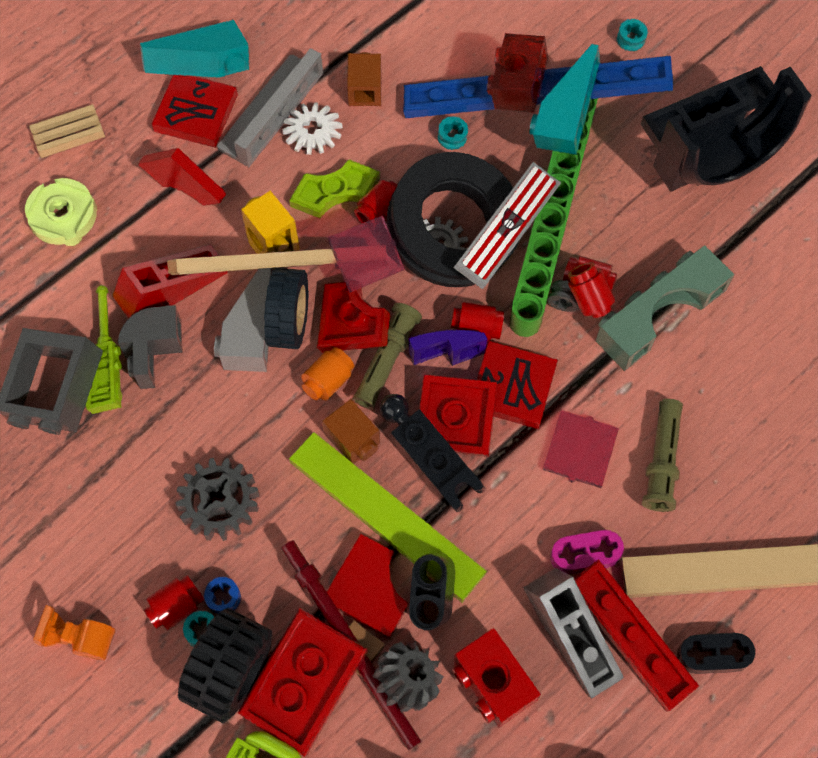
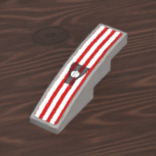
M533 162L454 268L483 289L561 182Z

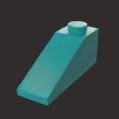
M234 20L140 43L142 65L145 73L219 78L249 70V45Z
M591 44L541 102L539 113L533 114L529 133L534 137L536 148L577 155L600 64L599 45Z

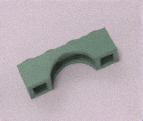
M705 245L695 253L689 251L678 260L676 268L671 272L663 271L657 275L651 282V287L644 293L637 291L630 296L622 310L618 313L611 311L603 317L598 324L600 328L596 342L625 371L651 351L657 336L652 324L653 313L670 304H687L702 310L727 290L735 274Z

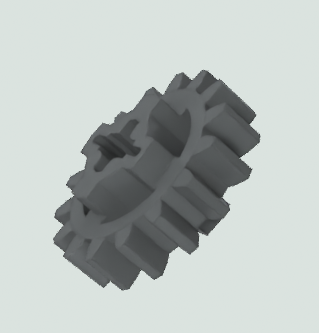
M214 458L209 459V467L205 469L199 463L195 464L197 474L192 476L185 473L183 476L188 484L187 487H177L179 496L184 498L176 502L178 510L184 512L180 516L184 525L192 523L190 529L194 535L204 530V536L209 541L213 538L214 533H219L222 541L227 540V531L233 530L239 536L241 534L239 525L242 522L247 525L253 523L248 513L258 512L259 510L257 502L252 500L260 497L258 488L251 487L255 483L253 475L247 474L244 476L245 469L241 463L232 469L228 458H225L222 466H217ZM239 486L243 492L241 504L235 499ZM195 494L201 499L200 504L197 506V512L194 510ZM224 495L225 500L223 502L215 500L212 503L211 499L214 496L220 499ZM228 518V519L223 520V521H216V520H219V519Z

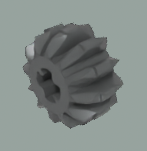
M416 641L409 642L406 645L400 642L394 644L389 648L388 652L385 651L378 658L377 663L379 667L374 671L372 677L382 682L377 687L376 693L385 692L388 695L386 706H392L397 702L401 713L408 712L412 708L417 711L422 710L428 705V702H431L438 696L440 690L437 686L442 682L444 676L435 671L440 661L430 660L428 657L430 648H424L419 651Z

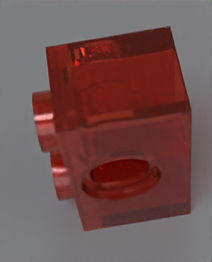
M505 33L502 47H497L495 52V72L489 75L487 82V93L492 95L495 109L535 112L548 62L545 36Z

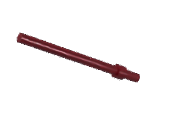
M294 540L282 546L281 550L296 572L294 578L302 590L307 589L327 623L359 643L320 582L322 576L315 565H309ZM366 654L357 670L409 751L422 741L405 714L400 712L398 703L386 706L388 695L385 692L376 693L377 687L382 682L372 677L376 669Z

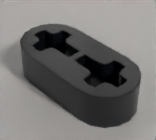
M701 634L689 636L684 640L677 650V658L689 673L738 672L744 670L753 662L756 649L749 637L743 634ZM733 643H736L737 649L744 650L745 655L736 662L734 656L721 655L720 651H726L732 647ZM693 645H697L698 651L712 652V656H706L700 660L699 664H696L695 658L688 657L687 652L693 648Z

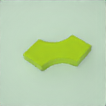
M348 160L342 168L331 174L317 176L306 173L289 200L290 207L321 219L326 211L337 204L358 202L378 183L380 171Z

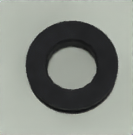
M442 152L419 160L403 175L388 205L387 231L393 249L412 272L426 281L440 286L456 288L475 285V283L454 268L467 249L449 248L433 238L425 228L421 215L423 202L435 192L448 190L462 193L477 204L483 212L487 224L511 192L513 186L493 165L470 154ZM518 243L515 245V247H514V248L512 249V251L509 253V255H508L507 258L504 260V262L501 264V266L498 268V270L503 266V264H504V263L509 259V257L512 255V253H513L514 250L516 249Z

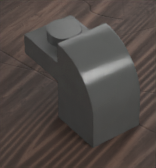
M176 305L143 309L132 315L120 331L118 344L125 358H127L129 376L135 377L140 389L155 388L154 355L183 353L182 324Z

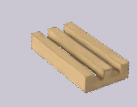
M94 105L29 125L41 158L105 137ZM94 126L93 128H90V129H88V130H85V131H82V132H79V133H75V132H77V131H80V130H83V129H86V128H89V127ZM59 137H63V138H61V139H58V140H55V141H52V142L43 144L44 142H47V141H50V140H53V139H56V138H59Z

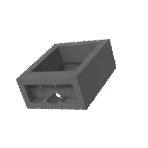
M23 328L0 392V414L8 418L6 423L21 429H29L30 425H36L38 429L54 435H60L61 430L77 432L103 350L86 337ZM41 355L70 360L53 411L24 406Z

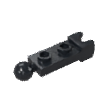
M390 394L386 396L381 402L380 413L385 420L392 423L397 422L399 425L391 434L456 512L462 511L463 504L458 498V490L463 486H471L480 494L486 490V487L420 409L410 416L408 414V402L402 395Z

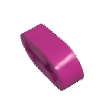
M610 530L565 536L554 544L550 554V561L554 568L567 574L581 573L598 559L606 568H609L620 560L624 551V544L621 537ZM601 541H605L607 546H614L615 548L612 550L610 558H606L604 552L591 553L590 550L599 548ZM564 547H569L571 553L583 551V555H577L574 558L573 564H568L566 558H559Z

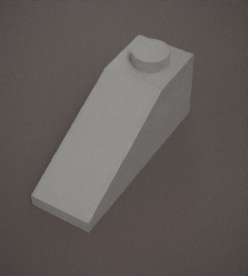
M274 268L257 270L223 321L221 336L215 337L214 354L215 357H220L224 370L267 372L269 346H267L265 340L264 313L267 287Z

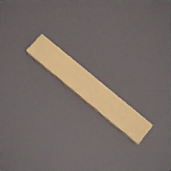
M385 245L184 258L168 260L167 263L168 274L181 275L383 260L386 256Z
M818 544L622 557L620 560L624 591L629 598L818 585Z

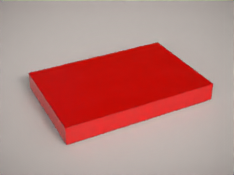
M299 608L239 709L238 714L270 735L289 744L305 757L311 750L369 649L306 610Z

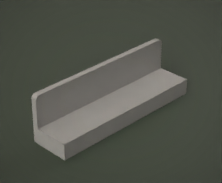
M310 48L302 59L290 55L218 143V150L250 167L282 127L284 119L290 117V111L297 108L323 75L321 53Z

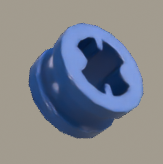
M218 577L207 584L204 598L208 607L214 613L219 614L226 608L235 611L241 602V593L237 584L232 579ZM224 587L230 588L228 593L232 598L231 601L227 604L224 601H221V605L215 604L217 602V598L214 595L215 591L220 588L223 592Z

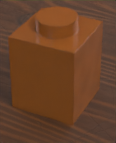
M368 52L348 54L347 90L349 106H381V54H371Z
M352 399L322 420L326 437L353 464L360 459L362 461L369 459L378 450V444H380L379 429Z

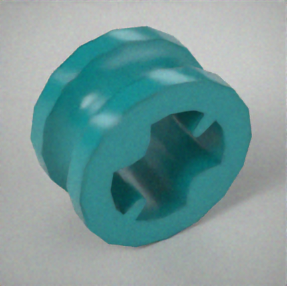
M625 20L620 25L616 38L617 43L624 50L637 51L644 46L648 29L640 20ZM630 32L637 34L634 39L628 37Z
M455 116L443 119L439 124L437 137L442 147L455 150L464 146L468 135L467 123ZM452 129L458 130V134H455L454 137L448 136Z
M207 611L193 612L185 620L183 634L191 646L194 647L198 641L197 635L192 628L196 623L201 626L200 621H207L208 626L214 618L211 613Z

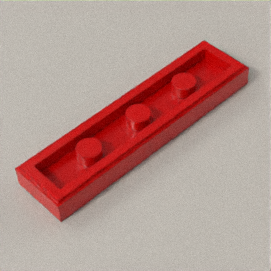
M599 559L574 578L596 623L666 712L671 711L699 687L690 673Z

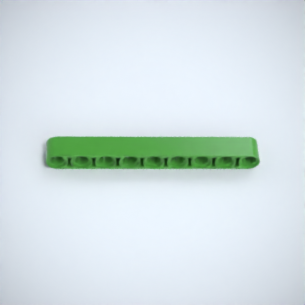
M598 98L590 99L577 155L553 151L547 173L561 182L553 194H559L563 197L560 198L552 195L534 220L510 315V327L515 334L521 337L533 336L541 327ZM560 166H566V167H568L569 169H564V168H562V167H560ZM544 223H552V224H555L556 226H555V227H549V226H546ZM537 252H545V253H547L549 256H547V257H541V256L537 255L536 253H537ZM528 282H537L542 286L532 287ZM529 312L534 318H523L519 313Z

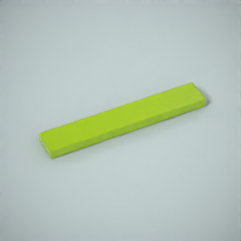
M315 432L289 458L293 466L413 564L423 555L432 553L448 555L455 564L454 597L461 603L464 602L486 575L487 571ZM431 560L427 565V575L438 582L442 575V568L436 561Z

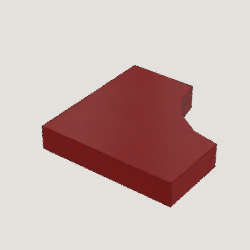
M179 148L144 155L138 163L162 187L180 190L203 206L219 204L226 196L225 191Z
M357 280L325 284L317 348L324 353L325 351H331L334 347L344 351L387 346L390 313L385 308L368 305L362 297V287Z
M360 534L329 586L327 593L339 612L390 640L409 607V603L397 594L390 580L389 568L394 551Z

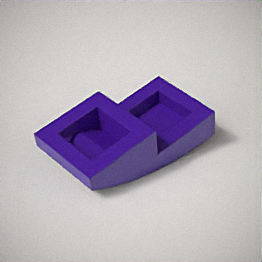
M445 330L421 334L409 338V355L413 364L416 365L448 354L453 366L484 355L487 337L485 333L469 330Z

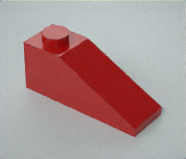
M209 244L122 268L112 296L129 319L132 315L143 309L175 305L224 276L228 271L181 275L168 274V260L219 256L213 246Z

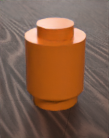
M334 347L331 351H325L301 375L303 390L314 400L319 398L324 401L329 400L351 377V371L354 368L353 361L339 348Z

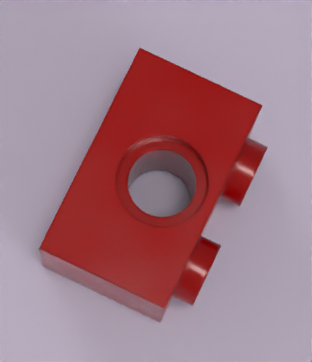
M492 628L454 655L453 662L456 667L452 671L464 689L471 687L479 698L475 705L487 723L494 720L498 728H500L537 702L541 696V693L495 628ZM488 671L498 672L503 677L504 685L496 690L489 689L483 683V674Z

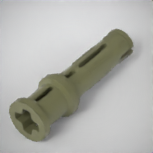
M394 303L391 309L393 315L389 321L387 346L378 347L360 386L352 398L355 400V403L364 408H374L400 352H404L408 348V338L415 324H419L422 319L419 311L409 305Z
M663 399L659 402L654 456L652 463L646 468V476L649 478L647 495L643 496L642 505L653 511L670 512L676 509V500L673 498L675 481L679 480L680 471L676 466V453L683 404L675 399Z

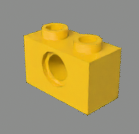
M271 190L262 196L252 198L245 207L241 208L249 245L257 254L300 251L295 220Z

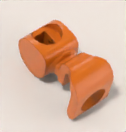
M45 605L33 641L42 647L71 644V652L73 654L105 661L116 629L88 619H83L79 625L69 621L65 623L53 607Z

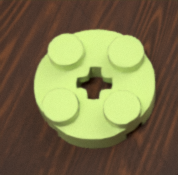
M59 178L54 179V184L46 187L42 184L36 187L29 195L25 204V215L36 237L46 243L55 245L75 246L80 243L82 237L93 227L97 216L96 203L86 186L73 179ZM63 206H67L68 212L63 216L57 217L53 212L55 209L61 210Z

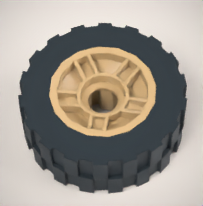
M275 268L272 271L267 287L264 313L265 340L269 347L299 349L302 344L307 322L309 298L308 276L305 270Z

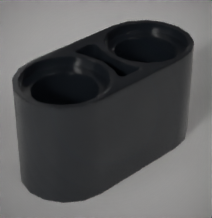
M432 553L423 555L414 563L409 615L412 623L419 629L432 630L445 624L451 617L455 584V564L446 554ZM431 560L436 561L442 568V575L438 582L431 580L427 575V565ZM427 600L433 601L438 607L439 614L435 621L429 620L424 614L423 607Z

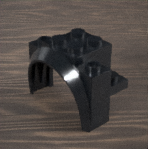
M760 66L643 116L641 126L658 150L653 166L670 192L687 184L697 186L721 185L739 179L760 167L785 145L795 132L812 95L791 67L781 70L775 84H773ZM755 109L750 115H748V116L744 119V117H745V115H746V113H747L748 111H751V110Z

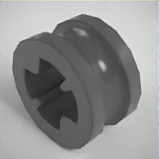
M558 280L553 282L551 286L552 293L549 294L547 300L549 305L566 312L577 310L578 304L568 286L569 281Z

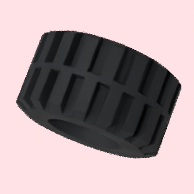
M230 608L221 611L205 628L185 664L178 687L179 701L221 723L229 720L244 703L265 664L272 643V630Z

